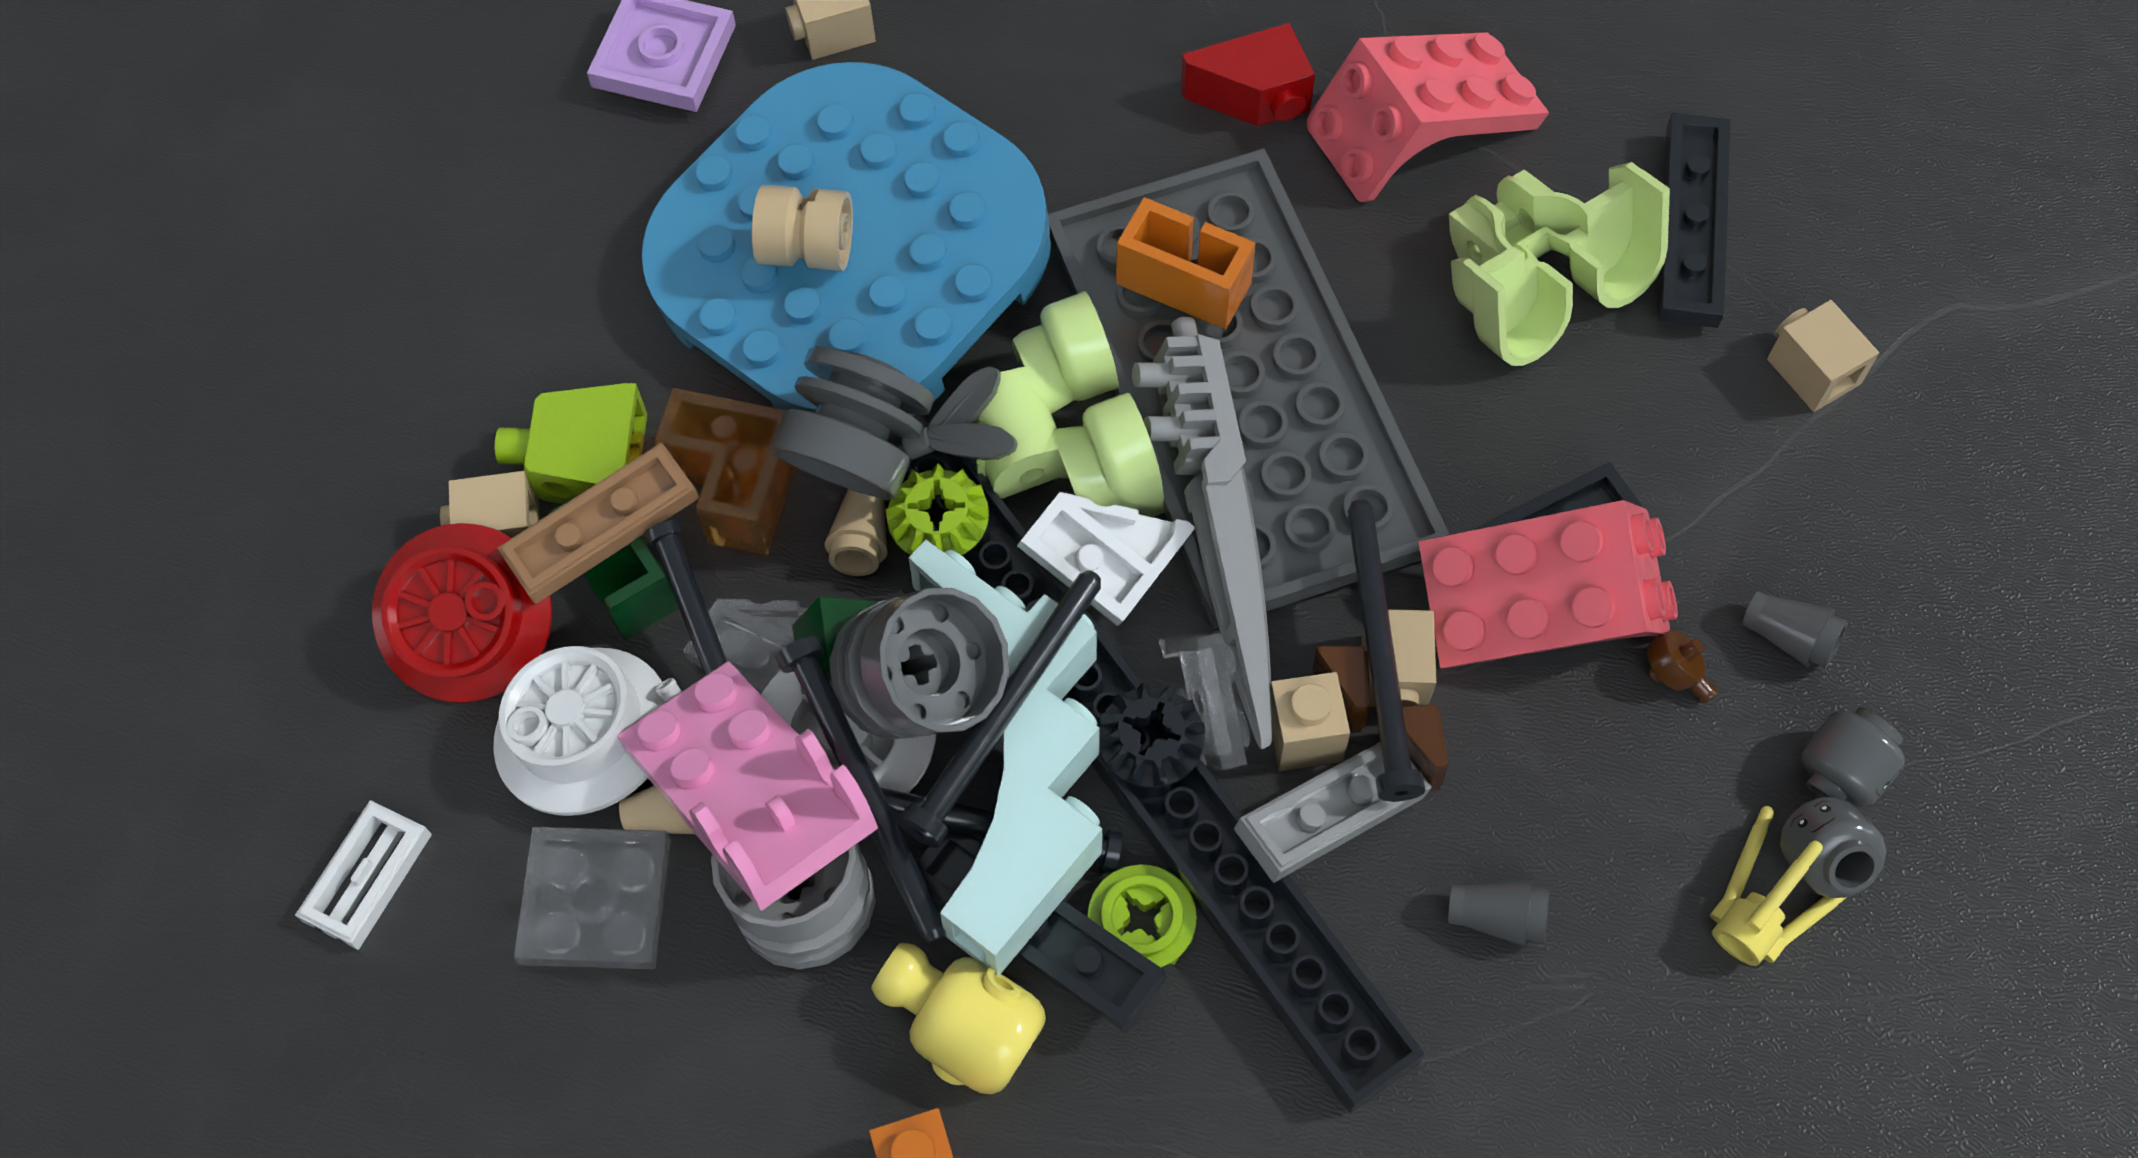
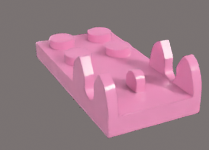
M729 661L617 735L629 757L761 911L878 829L868 802L848 769L842 765L834 770L814 733L807 729L799 735Z

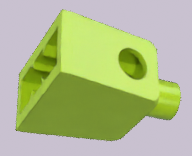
M622 383L540 394L534 402L530 428H498L495 437V456L498 464L524 465V471L537 497L543 501L564 504L642 455L647 411L637 384Z

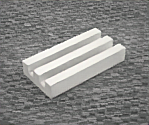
M370 800L295 916L303 923L313 928L315 926L325 934L335 939L338 938L347 945L359 950L432 834L426 827ZM380 824L388 825L368 857L364 858L351 877L350 885L330 916L323 914ZM404 834L403 838L401 839V841H400L399 844L397 845L398 841L400 840V838H401L402 835ZM397 845L396 849L394 850V852H393L392 855L390 856L391 852L393 851V849H394L395 846ZM388 859L387 863L385 864V866H384L383 869L381 870L382 866L384 865V863H385L386 860ZM381 870L380 874L378 875V877L376 878V880H375L374 883L372 884L373 880L375 879V877L377 876V874H378L379 871ZM372 884L371 888L369 889V891H368L367 894L365 895L366 891L368 890V888H369L370 885ZM365 895L364 899L362 900V902L360 903V905H359L358 908L356 909L357 905L359 904V902L361 901V899H362L363 896ZM356 909L355 913L353 914V916H352L351 919L349 920L350 916L352 915V913H353L354 910Z

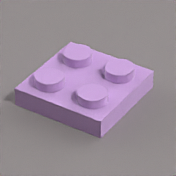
M621 0L587 71L591 87L697 112L735 29L736 24L733 11L688 0Z

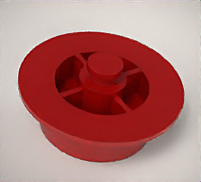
M456 523L438 526L406 542L392 556L383 569L372 602V625L375 639L390 669L405 684L417 692L446 702L465 703L489 699L505 692L514 676L526 664L542 655L552 624L551 595L536 605L497 549L512 539L507 534L477 524Z

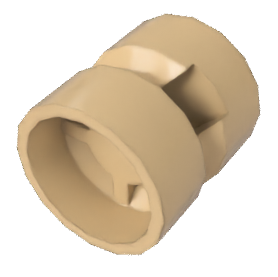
M762 184L755 198L752 218V249L755 262L759 265L793 267L800 258L804 260L810 269L845 270L850 256L853 232V208L850 193L848 191L814 188L807 198L803 197L796 187Z

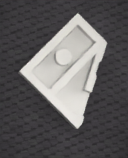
M1059 492L1017 547L1068 587L1071 586L1078 574L1086 570L1097 573L1101 578V589L1090 605L1118 626L1125 620L1196 527L1188 521L1176 519L1174 522L1139 515V510L1115 504L1107 507L1093 503L1089 498Z

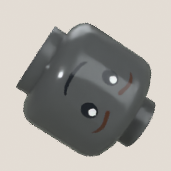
M1860 707L1855 713L1845 710L1834 712L1802 748L1801 762L1806 771L1811 775L1805 785L1818 798L1836 797L1848 801L1857 807L1872 806L1905 766L1904 753L1899 747L1903 742V737L1886 720L1868 709Z
M1819 797L1802 804L1794 811L1782 829L1780 847L1784 860L1789 866L1801 855L1810 842L1819 841L1822 844V852L1802 877V880L1817 894L1829 898L1850 897L1869 887L1884 867L1887 849L1882 833L1848 801L1836 797Z

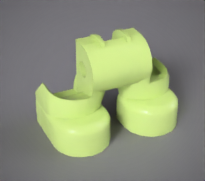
M1633 162L1608 168V190L1583 203L1568 194L1552 191L1526 170H1522L1514 176L1508 175L1498 183L1496 193L1497 204L1493 205L1485 198L1474 195L1464 205L1450 212V234L1452 244L1459 257L1451 261L1452 285L1458 302L1473 313L1474 327L1479 340L1511 366H1524L1538 360L1560 339L1571 318L1573 283L1549 264L1538 261V257L1550 250L1560 252L1569 257L1573 281L1607 308L1622 307L1642 295L1657 278L1665 263L1668 249L1670 188L1646 171L1640 169Z
M1083 291L1048 304L1041 311V325L1021 331L1012 340L1016 360L1023 363L1024 367L1000 372L1001 381L995 397L972 422L1004 429L1015 437L1018 446L1015 452L998 460L977 459V473L983 474L986 480L990 482L994 492L1001 499L1057 478H1069L1075 495L1089 498L1096 505L1107 507L1115 504L1139 510V515L1148 517L1164 513V492L1159 465L1141 414L1130 393L1127 392L1088 407L1083 414V426L1057 429L1051 415L1052 413L1074 400H1087L1119 388V383L1109 343L1096 309L1087 292Z

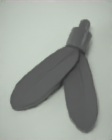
M986 367L972 373L947 399L931 420L928 428H923L920 438H902V444L897 446V448L908 455L911 460L936 450L949 455L980 460H998L1015 452L1018 443L1010 433L1000 427L972 423L995 397L1001 381L999 370L994 367Z

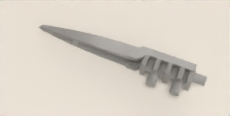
M1180 317L1172 322L1173 337H1166L1153 360L1154 363H1134L1132 382L1134 387H1158L1159 394H1167L1168 400L1162 409L1163 416H1146L1143 422L1151 441H1169L1170 447L1178 448L1179 455L1173 463L1175 474L1195 475L1184 490L1188 513L1192 512L1209 592L1238 693L1255 741L1260 749H1264L1270 746L1272 741L1271 666L1262 569L1253 512L1244 472L1246 458L1220 341L1198 334L1194 318Z

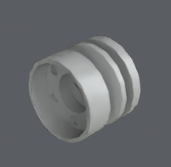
M858 843L762 911L712 854L711 864L714 887L751 949L774 965L799 970L827 965L852 950L869 928L876 898L873 876L867 867L865 858L861 854Z

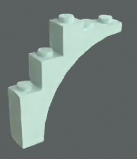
M927 540L909 557L912 584L916 591L927 588H955L978 598L997 618L1008 643L1009 675L1058 605V603L1044 594L1027 613L1023 602L1009 589L1003 586H997L994 589L976 576L974 568L963 556L953 550H947L944 553ZM1083 614L1003 732L1004 771L993 821L971 870L940 912L946 937L987 968H994L996 975L1003 972L1102 853V828L1098 826L1100 821L1096 814L1086 804L1074 797L1069 796L1066 800L1062 799L1099 755V727L1096 726L1097 721L1086 707L1074 699L1067 698L1064 702L1062 701L1063 697L1096 661L1097 631L1094 630L1092 622L1085 614Z

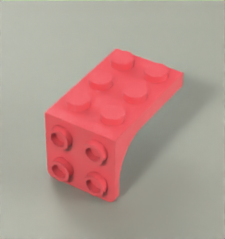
M1488 32L1359 38L1310 112L1307 118V128L1355 198L1360 202L1373 201L1378 196L1391 176L1407 160L1440 140L1463 135L1537 130L1548 116L1549 111L1536 96L1533 84L1521 76L1507 58L1503 45Z
M1624 500L1418 541L1430 611H1434V633L1440 668L1448 669L1602 641L1641 636L1656 637L1669 631V620L1677 619L1678 617L1673 586L1670 581H1661L1657 557L1666 554L1665 538L1658 517L1650 519L1647 509Z

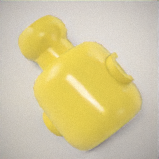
M909 943L898 944L871 986L874 995L883 1004L890 1007H904L916 1015L909 1031L910 1041L915 1050L932 1063L933 1070L942 1080L953 1085L965 1084L969 1088L983 1094H994L1007 1086L1041 1032L1046 1020L1045 1011L1040 1001L1002 974L996 975L994 968H987L972 957H962L955 960L942 973L930 965L927 955L922 949Z

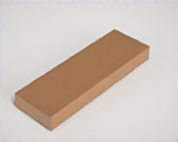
M661 442L497 549L536 605L642 536L648 528L665 521L700 497L695 487Z

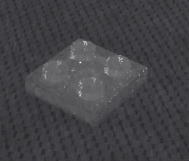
M533 827L514 959L520 965L656 969L671 841L667 832L654 830Z

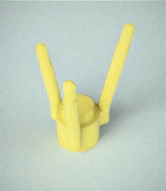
M1770 806L1761 808L1726 892L1710 914V917L1718 923L1712 930V935L1717 943L1733 957L1751 966L1759 965L1763 959L1774 963L1789 943L1846 899L1824 896L1784 928L1781 927L1785 915L1779 906L1822 852L1823 846L1819 841L1809 843L1766 897L1752 892L1746 899L1740 898L1774 815V810Z

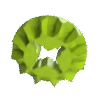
M937 463L931 471L923 473L911 471L908 480L901 485L896 500H890L889 506L886 509V516L892 538L906 553L912 555L927 540L944 553L947 550H953L963 555L971 550L985 533L989 510L982 485H976L970 480L963 469L959 472L944 470ZM935 495H941V499H944L945 507L954 510L944 512L943 521L939 522V531H934L929 513L920 511L931 508Z
M1133 865L1113 872L1096 888L1088 908V918L1159 967H1164L1168 964L1174 965L1193 941L1197 920L1193 898L1180 879L1156 866ZM1126 898L1132 906L1136 905L1142 912L1149 911L1152 908L1156 910L1162 906L1160 913L1154 918L1157 941L1152 935L1148 936L1142 929L1134 930L1132 933L1129 931L1124 933V928L1130 923L1128 903L1125 901Z

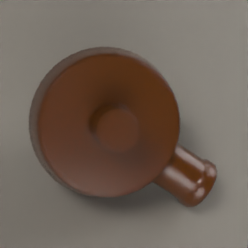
M1669 630L1656 636L1648 645L1647 656L1651 665L1649 674L1654 681H1662L1669 688L1676 691L1690 689L1702 704L1712 700L1718 693V689L1705 677L1706 667L1701 655L1704 652V646L1698 639L1690 640L1679 631Z

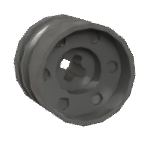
M815 346L809 348L804 365L807 370L818 378L798 377L794 387L797 393L817 406L816 412L797 409L785 410L769 448L771 453L782 461L827 482L871 497L896 500L909 467L910 458L888 442L889 436L908 439L920 438L923 426L909 414L928 415L934 402V394L923 385L905 376L900 370L872 357L827 347Z
M927 588L908 593L902 597L878 601L855 612L837 633L830 656L831 687L843 712L862 731L885 740L916 738L932 734L964 731L988 717L1001 700L1010 671L1008 643L997 618L978 598L955 588ZM901 662H905L907 666L906 674L902 673Z

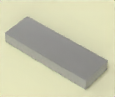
M1379 742L1242 816L1234 830L1274 883L1424 799L1432 787L1424 778L1426 791L1417 798L1399 802L1379 799L1375 779L1385 772L1381 743ZM1411 761L1412 769L1418 770Z

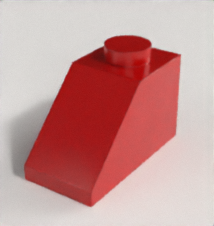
M1290 23L1182 54L1181 92L1186 100L1256 126L1277 120L1288 121L1301 113L1311 111L1315 73Z

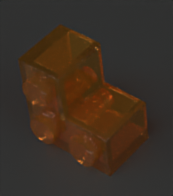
M673 388L654 443L655 446L661 442L690 482L704 485L696 506V512L707 542L709 544L768 556L796 471V467L782 461L773 455L769 449L785 410Z

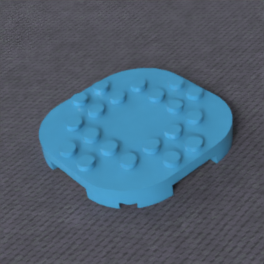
M863 62L832 63L799 72L767 90L671 185L656 205L645 230L642 246L643 272L649 291L665 322L675 336L689 349L694 345L769 399L776 413L783 416L785 410L789 409L816 412L817 406L797 393L794 387L798 377L818 378L807 370L804 365L809 348L815 346L859 353L889 364L900 370L905 376L927 388L934 394L935 401L945 391L942 382L945 374L1014 300L1024 305L1039 285L1050 256L1049 216L1043 187L1033 165L1005 137L905 73L889 67ZM762 184L796 187L802 196L807 198L814 188L848 191L850 193L853 208V232L850 256L844 271L810 269L804 260L800 258L793 267L759 265L755 262L752 249V218L755 198Z

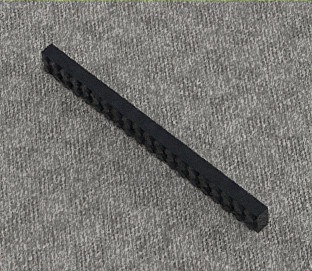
M936 450L917 459H910V464L902 484L908 480L912 470L917 473L931 471L938 463L944 470L959 472L963 469L970 480L976 485H982L989 510L987 528L980 541L971 550L961 555L974 568L977 577L994 589L997 586L1009 589L1023 602L1027 613L1044 594L1056 603L1060 602L1069 587L1017 547L1027 532L999 495L994 492L983 474L977 473L976 465L970 458L949 455ZM935 495L931 508L920 511L929 513L934 531H939V522L943 521L944 512L954 510L945 507L944 499H941V495ZM1086 610L1084 614L1092 622L1094 630L1097 631L1096 661L1063 697L1062 701L1064 702L1067 698H1071L1082 704L1097 721L1096 726L1099 727L1101 714L1105 713L1112 704L1116 694L1120 693L1123 695L1135 690L1141 684V681ZM1157 714L1155 719H1151L1147 727L1137 725L1135 728L1132 727V729L1141 733V755L1145 756L1148 747H1152L1156 739L1168 740L1171 738L1162 733L1163 722H1161L1160 714ZM1099 749V755L1091 763L1172 874L1187 887L1197 908L1350 1114L1420 1064L1425 1054L1290 876L1287 875L1273 883L1238 836L1234 827L1243 815L1201 760H1199L1187 776L1173 784L1154 788L1141 787L1118 777L1107 766Z

